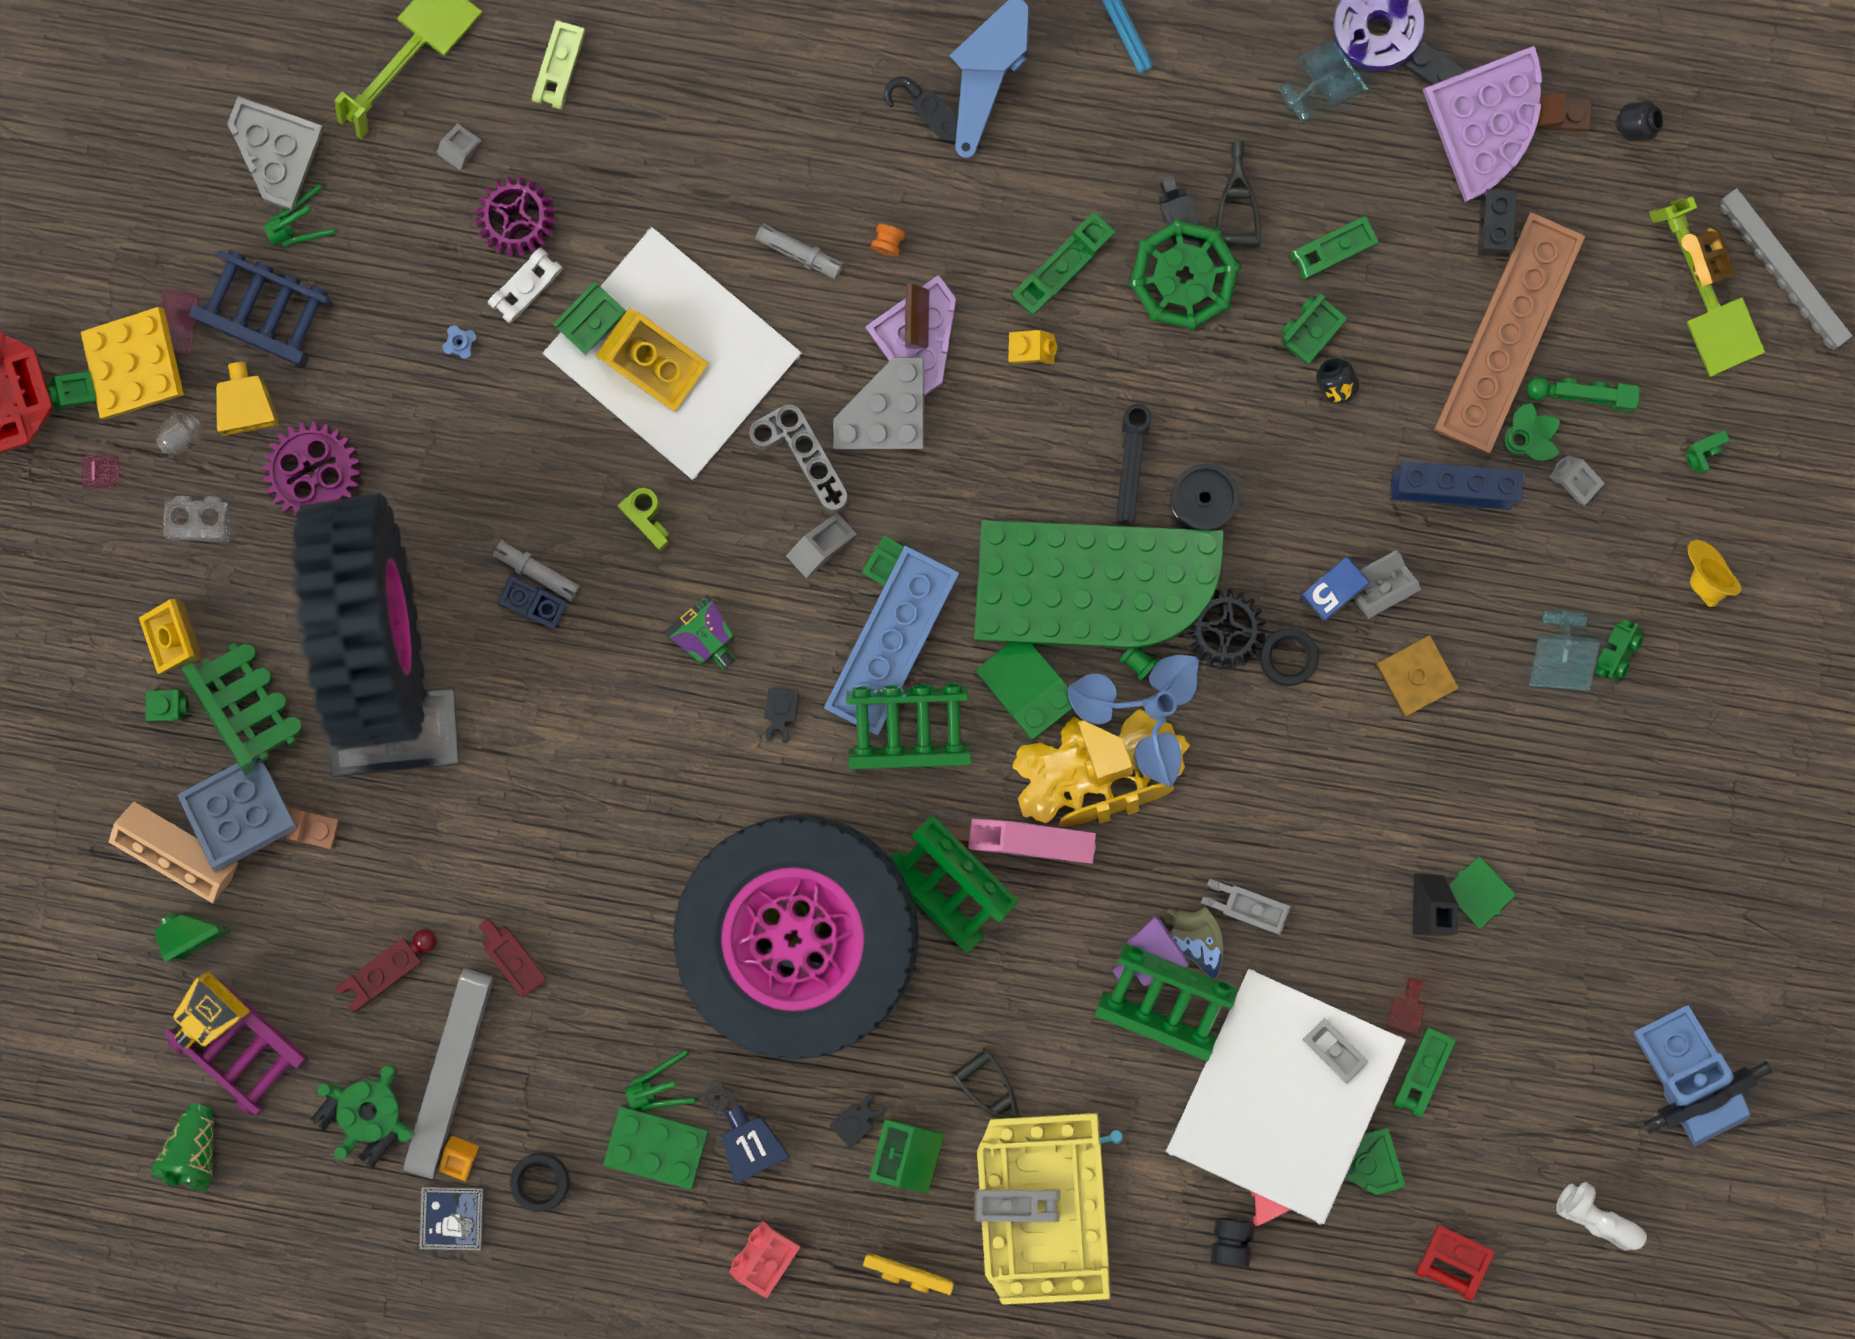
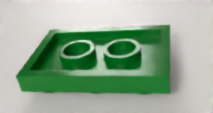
M620 1106L603 1166L692 1190L708 1130Z

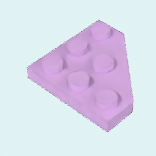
M939 275L922 286L929 290V340L927 349H906L905 347L906 298L865 326V329L888 361L892 358H924V396L939 387L943 382L956 298Z

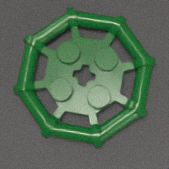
M1176 218L1174 222L1148 238L1140 239L1132 277L1128 282L1148 312L1149 320L1152 322L1156 320L1188 328L1190 331H1196V327L1224 310L1229 311L1232 307L1230 302L1238 271L1241 270V263H1237L1221 236L1220 229L1217 227L1212 229L1180 221V218ZM1182 234L1206 239L1202 247L1183 243ZM1176 235L1177 244L1167 251L1160 253L1154 248ZM1211 244H1213L1225 265L1215 267L1206 252ZM1151 253L1158 258L1154 275L1144 277ZM1184 266L1190 267L1189 272L1194 274L1193 279H1187L1186 283H1181L1180 277L1176 276L1177 270H1183ZM1226 272L1221 293L1218 296L1212 291L1216 273ZM1155 283L1163 299L1158 306L1145 284ZM1207 296L1215 301L1195 315L1193 314L1192 305ZM1168 302L1186 306L1188 316L1163 309Z

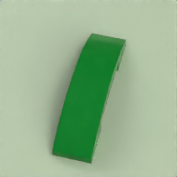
M1093 211L1034 274H1031L1011 296L1033 316L1096 255L1115 234V231Z

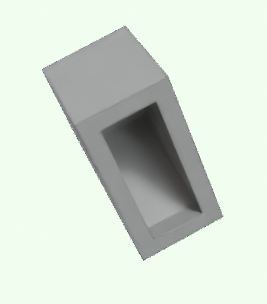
M835 513L803 536L786 557L807 578L826 564L857 534L838 513Z

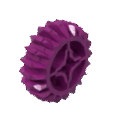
M519 176L517 183L513 185L511 177H506V186H502L500 181L497 180L495 181L497 188L495 192L489 187L485 189L489 196L488 199L479 197V203L485 208L475 209V214L483 217L476 220L475 225L483 228L479 232L481 238L489 237L486 241V245L489 248L496 245L495 251L497 254L500 255L507 248V256L512 258L515 249H518L520 257H525V248L529 247L533 254L536 251L534 246L536 242L542 247L546 245L542 235L552 237V231L546 228V226L556 225V220L548 217L554 215L556 209L555 207L548 206L552 202L551 196L543 197L545 193L544 187L541 186L534 190L536 186L534 180H530L524 186V178ZM521 195L512 204L500 203L509 196ZM530 199L539 207L538 222L533 221L527 215ZM519 211L522 219L512 223L509 215L513 212L516 215V212ZM493 212L499 214L504 219L502 227L504 231L501 236L493 229ZM525 229L532 231L529 235L523 238L510 239L511 237H514L519 230Z

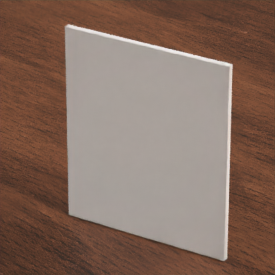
M651 227L600 287L626 311L630 307L640 312L709 362L678 409L673 412L595 357L616 325L586 356L562 333L544 350L543 355L691 480H694L792 364L800 358L802 353Z
M1248 969L1236 995L1234 1006L1227 1015L1214 1044L1212 1054L1203 1068L1166 1152L1171 1156L1174 1155L1304 1215L1318 1224L1324 1225L1406 1039L1263 976L1255 970ZM1324 1018L1368 1060V1063L1347 1084L1303 1041V1038ZM1327 1031L1315 1043L1326 1052L1337 1039Z

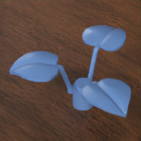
M1175 655L1160 660L1151 669L1149 675L1150 684L1159 692L1148 699L1115 703L1114 700L1117 692L1112 681L1102 674H1089L1069 685V701L1080 718L1095 725L1109 722L1112 718V708L1145 707L1147 715L1152 719H1156L1157 723L1151 732L1152 737H1145L1138 742L1135 749V762L1139 770L1147 777L1166 786H1172L1180 770L1181 748L1173 734L1165 732L1158 735V731L1162 724L1166 723L1165 717L1176 711L1177 705L1188 703L1195 695L1199 660L1194 656Z

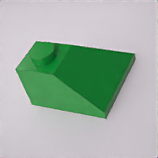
M176 913L160 920L161 926L154 930L162 958L165 962H178L231 932L228 926L189 915L177 916Z

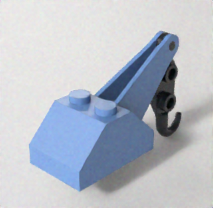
M1008 0L949 55L962 69L958 117L936 93L919 86L909 77H895L888 82L884 90V98L889 107L894 106L891 94L895 88H905L910 93L917 114L937 136L943 140L954 141L956 151L961 157L973 156L977 151L1005 73L1010 68L1015 72L1028 60L1024 55L1029 51L1030 7L1023 0Z

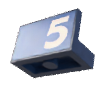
M1346 555L1302 592L1299 599L1306 607L1310 605L1325 622L1371 582Z

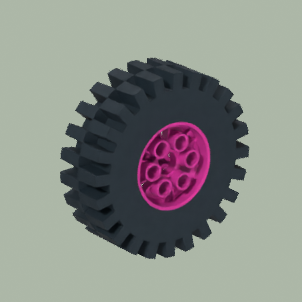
M381 493L300 505V511L296 512L295 515L297 526L293 527V539L296 549H292V560L298 573L297 577H293L294 592L300 599V609H296L298 624L303 626L305 638L301 642L303 656L308 657L310 664L307 676L310 688H316L315 707L317 713L322 714V727L325 734H329L330 743L333 747L336 746L337 751L418 740V735L422 734L421 723L424 722L425 716L422 703H425V691L421 681L424 678V665L419 656V650H422L420 634L416 629L415 619H418L417 607L412 602L413 584L411 574L407 575L406 551L405 547H401V533L398 523L394 524L392 507L388 506L387 498L382 496Z

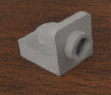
M1570 455L1560 460L1556 464L1555 470L1549 476L1552 481L1562 484L1572 497L1582 505H1586L1604 485V482L1583 459Z

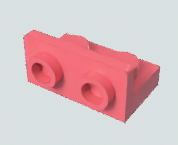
M762 1221L751 1232L748 1243L743 1251L734 1258L729 1273L739 1283L767 1299L800 1249V1246Z

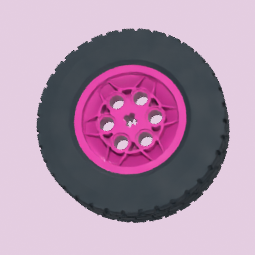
M791 815L767 819L745 827L721 841L701 860L689 877L678 902V910H676L674 921L673 946L675 947L676 967L680 971L678 974L683 987L687 990L686 994L692 1004L698 1008L699 1014L720 1035H724L727 1037V1040L737 1046H743L745 1050L759 1055L763 1054L766 1057L784 1058L786 1060L812 1059L822 1057L823 1055H830L853 1045L874 1030L896 1006L907 988L916 963L919 942L916 907L913 903L914 900L906 880L899 868L896 867L895 862L878 844L853 827L851 828L841 822L818 816ZM798 900H805L809 903V915L801 916L796 912L795 904ZM768 908H776L780 912L781 918L778 924H772L766 919ZM819 922H827L831 925L832 934L829 938H823L818 934L817 925ZM794 930L798 931V937L802 938V942L799 941L796 945H793L792 939L788 937V933L791 934ZM765 937L772 942L773 949L771 953L765 954L759 950L758 941L760 938ZM816 951L823 955L824 965L817 968L811 965L809 961L811 952ZM781 960H790L794 964L795 971L793 975H785L780 971Z

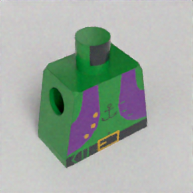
M708 594L664 631L673 642L701 665H705L713 658L724 671L737 660L726 647L735 638Z

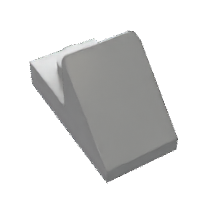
M1325 1018L1303 1038V1041L1346 1084L1368 1063V1060ZM1329 1031L1337 1041L1324 1052L1315 1042Z

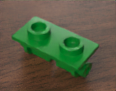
M1624 619L1621 620L1620 624L1616 623L1607 641L1608 644L1617 647L1615 652L1604 647L1595 664L1597 668L1595 674L1606 678L1609 674V678L1615 685H1617L1620 678L1623 679L1627 675L1630 668L1629 659L1634 651L1637 652L1640 649L1644 640L1643 630L1640 625L1635 623L1633 629H1631L1633 624Z

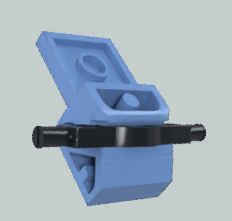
M1689 1005L1634 1032V1037L1665 1087L1664 1096L1669 1105L1658 1110V1116L1643 1122L1648 1134L1664 1126L1670 1129L1681 1124L1694 1147L1749 1120L1750 1113L1742 1093L1758 1085L1756 1080L1773 1073L1767 1061L1750 1070L1747 1067H1743L1732 1073L1721 1053H1717Z

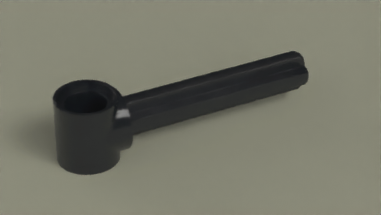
M1138 403L1129 406L1122 417V432L1126 433L1116 519L1125 523L1134 521L1144 435H1149L1151 422L1150 410L1145 405ZM1134 410L1141 411L1145 417L1144 424L1141 426L1132 425L1129 421V413Z

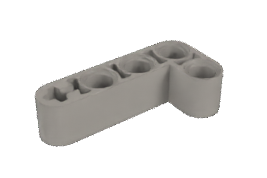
M784 405L752 424L749 435L756 448L768 450L786 441L822 507L830 513H839L845 509L848 502L846 490L798 407ZM785 414H795L798 417L797 424L793 427L784 426L781 421ZM760 428L771 430L772 436L768 441L760 442L755 438V434ZM800 440H810L813 443L812 450L808 453L799 452L796 449V445ZM817 465L825 466L828 469L826 477L823 479L813 478L811 476L813 467ZM829 483L835 495L841 494L839 497L840 503L837 505L833 502H826L829 500V495L824 486H827Z

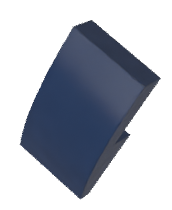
M513 576L509 577L497 601L498 604L551 629L555 628L567 603Z

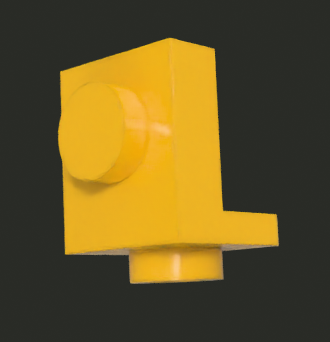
M1042 330L1009 332L1008 362L1013 364L1034 362L1054 364L1057 352L1054 334Z

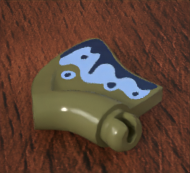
M1204 906L1197 912H1188L1180 909L1176 911L1169 908L1164 922L1165 924L1173 925L1172 937L1187 958L1193 961L1210 978L1216 979L1219 976L1223 960V938L1216 918L1207 906Z

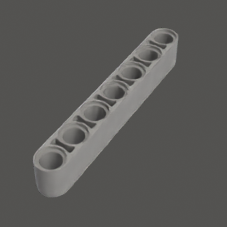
M463 968L414 1129L415 1135L411 1139L403 1169L405 1172L429 1179H434L493 984L494 976L468 968Z

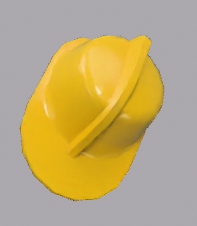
M1691 541L1688 545V555L1694 565L1690 578L1692 589L1709 607L1716 606L1728 595H1738L1742 590L1741 584L1732 574L1721 554L1712 545L1704 541Z

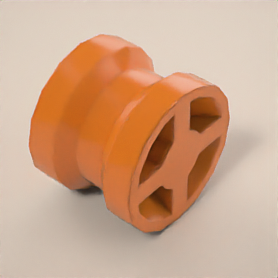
M878 224L876 228L877 237L872 241L870 248L888 256L898 257L900 253L899 244L904 240L906 233L890 225Z

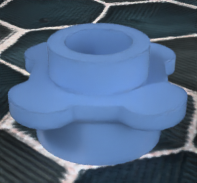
M456 325L450 326L447 330V342L442 346L443 351L446 354L454 353L462 359L469 358L472 354L473 342L476 340L475 332L472 330H460ZM457 340H462V344L458 345Z

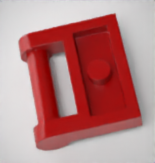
M1438 1224L1416 1268L1415 1275L1421 1278L1428 1277L1462 1293L1463 1298L1472 1301L1495 1251ZM1436 1257L1471 1274L1472 1276L1468 1283L1432 1266L1434 1258Z

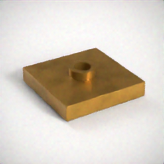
M1430 635L1376 664L1404 717L1459 689Z

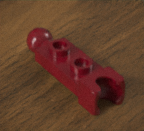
M421 929L415 933L413 943L411 944L405 938L400 939L354 975H351L335 988L338 993L347 992L349 989H353L356 992L357 997L350 1004V1011L353 1013L357 1012L421 964L422 961L417 954L419 952L428 953L436 947L437 937L435 933L429 929Z

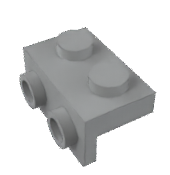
M1395 550L1360 570L1371 583L1352 599L1369 619L1415 594L1421 588L1417 579L1405 566L1399 551Z

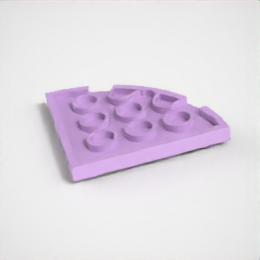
M1535 46L1422 89L1465 202L1483 194L1486 189L1492 188L1505 177L1519 162L1533 138L1541 110L1539 101L1541 95L1540 83H1542L1540 63Z

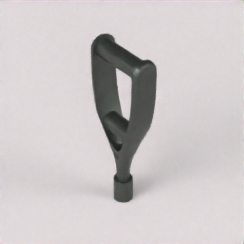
M1234 141L1232 142L1233 169L1221 196L1216 227L1221 230L1225 199H1250L1254 213L1256 234H1221L1227 246H1256V248H1259L1261 245L1260 215L1255 195L1242 166L1244 142ZM1238 180L1243 184L1244 187L1231 186L1235 181Z
M983 1047L982 1052L957 1071L951 1072V1075L966 1095L986 1113L995 1118L1019 1117L1015 1096L1009 1080L986 1047ZM991 1060L1001 1074L1008 1093L988 1108L966 1088L962 1081ZM1011 1106L1012 1112L1010 1116L1001 1115L1003 1111Z

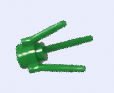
M318 184L300 197L293 211L322 189V185ZM306 206L290 216L288 215L293 211L285 209L280 214L270 218L271 221L263 224L272 244L276 246L282 243L285 248L294 243L336 233L335 229H328L291 237V234L295 233L291 223L310 212V206Z
M683 1050L646 1074L632 1079L633 1084L625 1087L626 1096L632 1110L641 1107L642 1111L651 1108L685 1105L696 1102L695 1097L651 1101L655 1099L656 1093L676 1087L677 1082L671 1081L652 1087L650 1082L645 1083L687 1056V1050Z

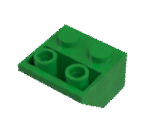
M885 1118L869 1180L898 1188L928 1193L944 1133Z

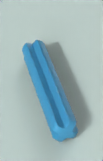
M1102 0L1137 71L1144 73L1153 67V62L1122 1Z

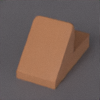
M287 807L297 830L283 838L333 850L340 820Z

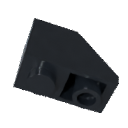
M1414 874L1413 935L1447 936L1458 934V903L1444 875Z

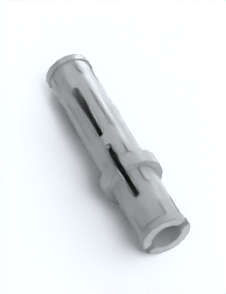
M765 223L762 224L757 232L756 241L799 261L809 270L814 269L836 280L843 268V262L820 252V248L816 246L812 248Z
M500 541L496 547L498 549L494 551L492 557L513 567L515 573L527 575L568 599V601L571 602L574 599L576 591L578 592L580 588L579 584L572 582L531 558L532 554L528 552L524 554L505 543V541Z

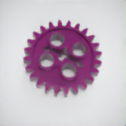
M312 422L310 430L307 429L304 423H300L299 432H296L292 427H288L290 436L286 438L279 433L278 437L281 443L279 445L275 443L269 444L275 452L274 454H264V457L271 461L270 465L262 466L264 471L270 472L269 476L262 479L263 482L272 484L266 492L269 495L278 494L273 502L276 505L285 502L282 509L284 512L288 513L294 508V517L296 512L300 511V505L353 497L349 489L359 488V485L353 481V478L362 476V473L354 470L353 467L361 464V461L351 458L357 450L354 447L346 449L350 440L347 437L339 440L341 432L338 429L330 434V426L328 424H324L321 431H319L316 422ZM317 444H324L326 448L324 455L320 458H313V447ZM296 457L298 459V467L294 471L287 472L285 470L286 461L289 458ZM331 458H336L334 463L323 466ZM313 465L315 468H317L314 471V477H311L307 474L309 472L308 466ZM332 470L338 471V481L333 485H327L325 482L326 474ZM301 476L292 484H288L289 479ZM303 484H310L312 488L310 496L304 499L299 498V488Z

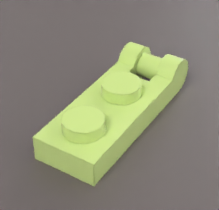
M556 20L533 92V102L542 104L544 101L552 104L554 108L560 110L563 108L568 86L586 32L584 28ZM548 82L557 84L555 92L546 90Z

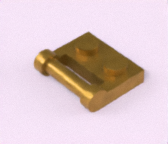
M1708 228L1701 234L1689 233L1682 238V247L1691 253L1694 262L1693 272L1702 287L1736 276L1724 238L1718 228ZM1704 245L1710 246L1712 252L1706 253Z

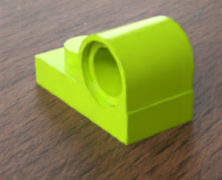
M639 488L618 505L619 509L660 552L670 545L666 539L669 533L657 521L653 525L650 523L660 508L659 500L653 491L647 488ZM641 497H650L653 502L651 508L647 511L638 510L636 506L637 501Z

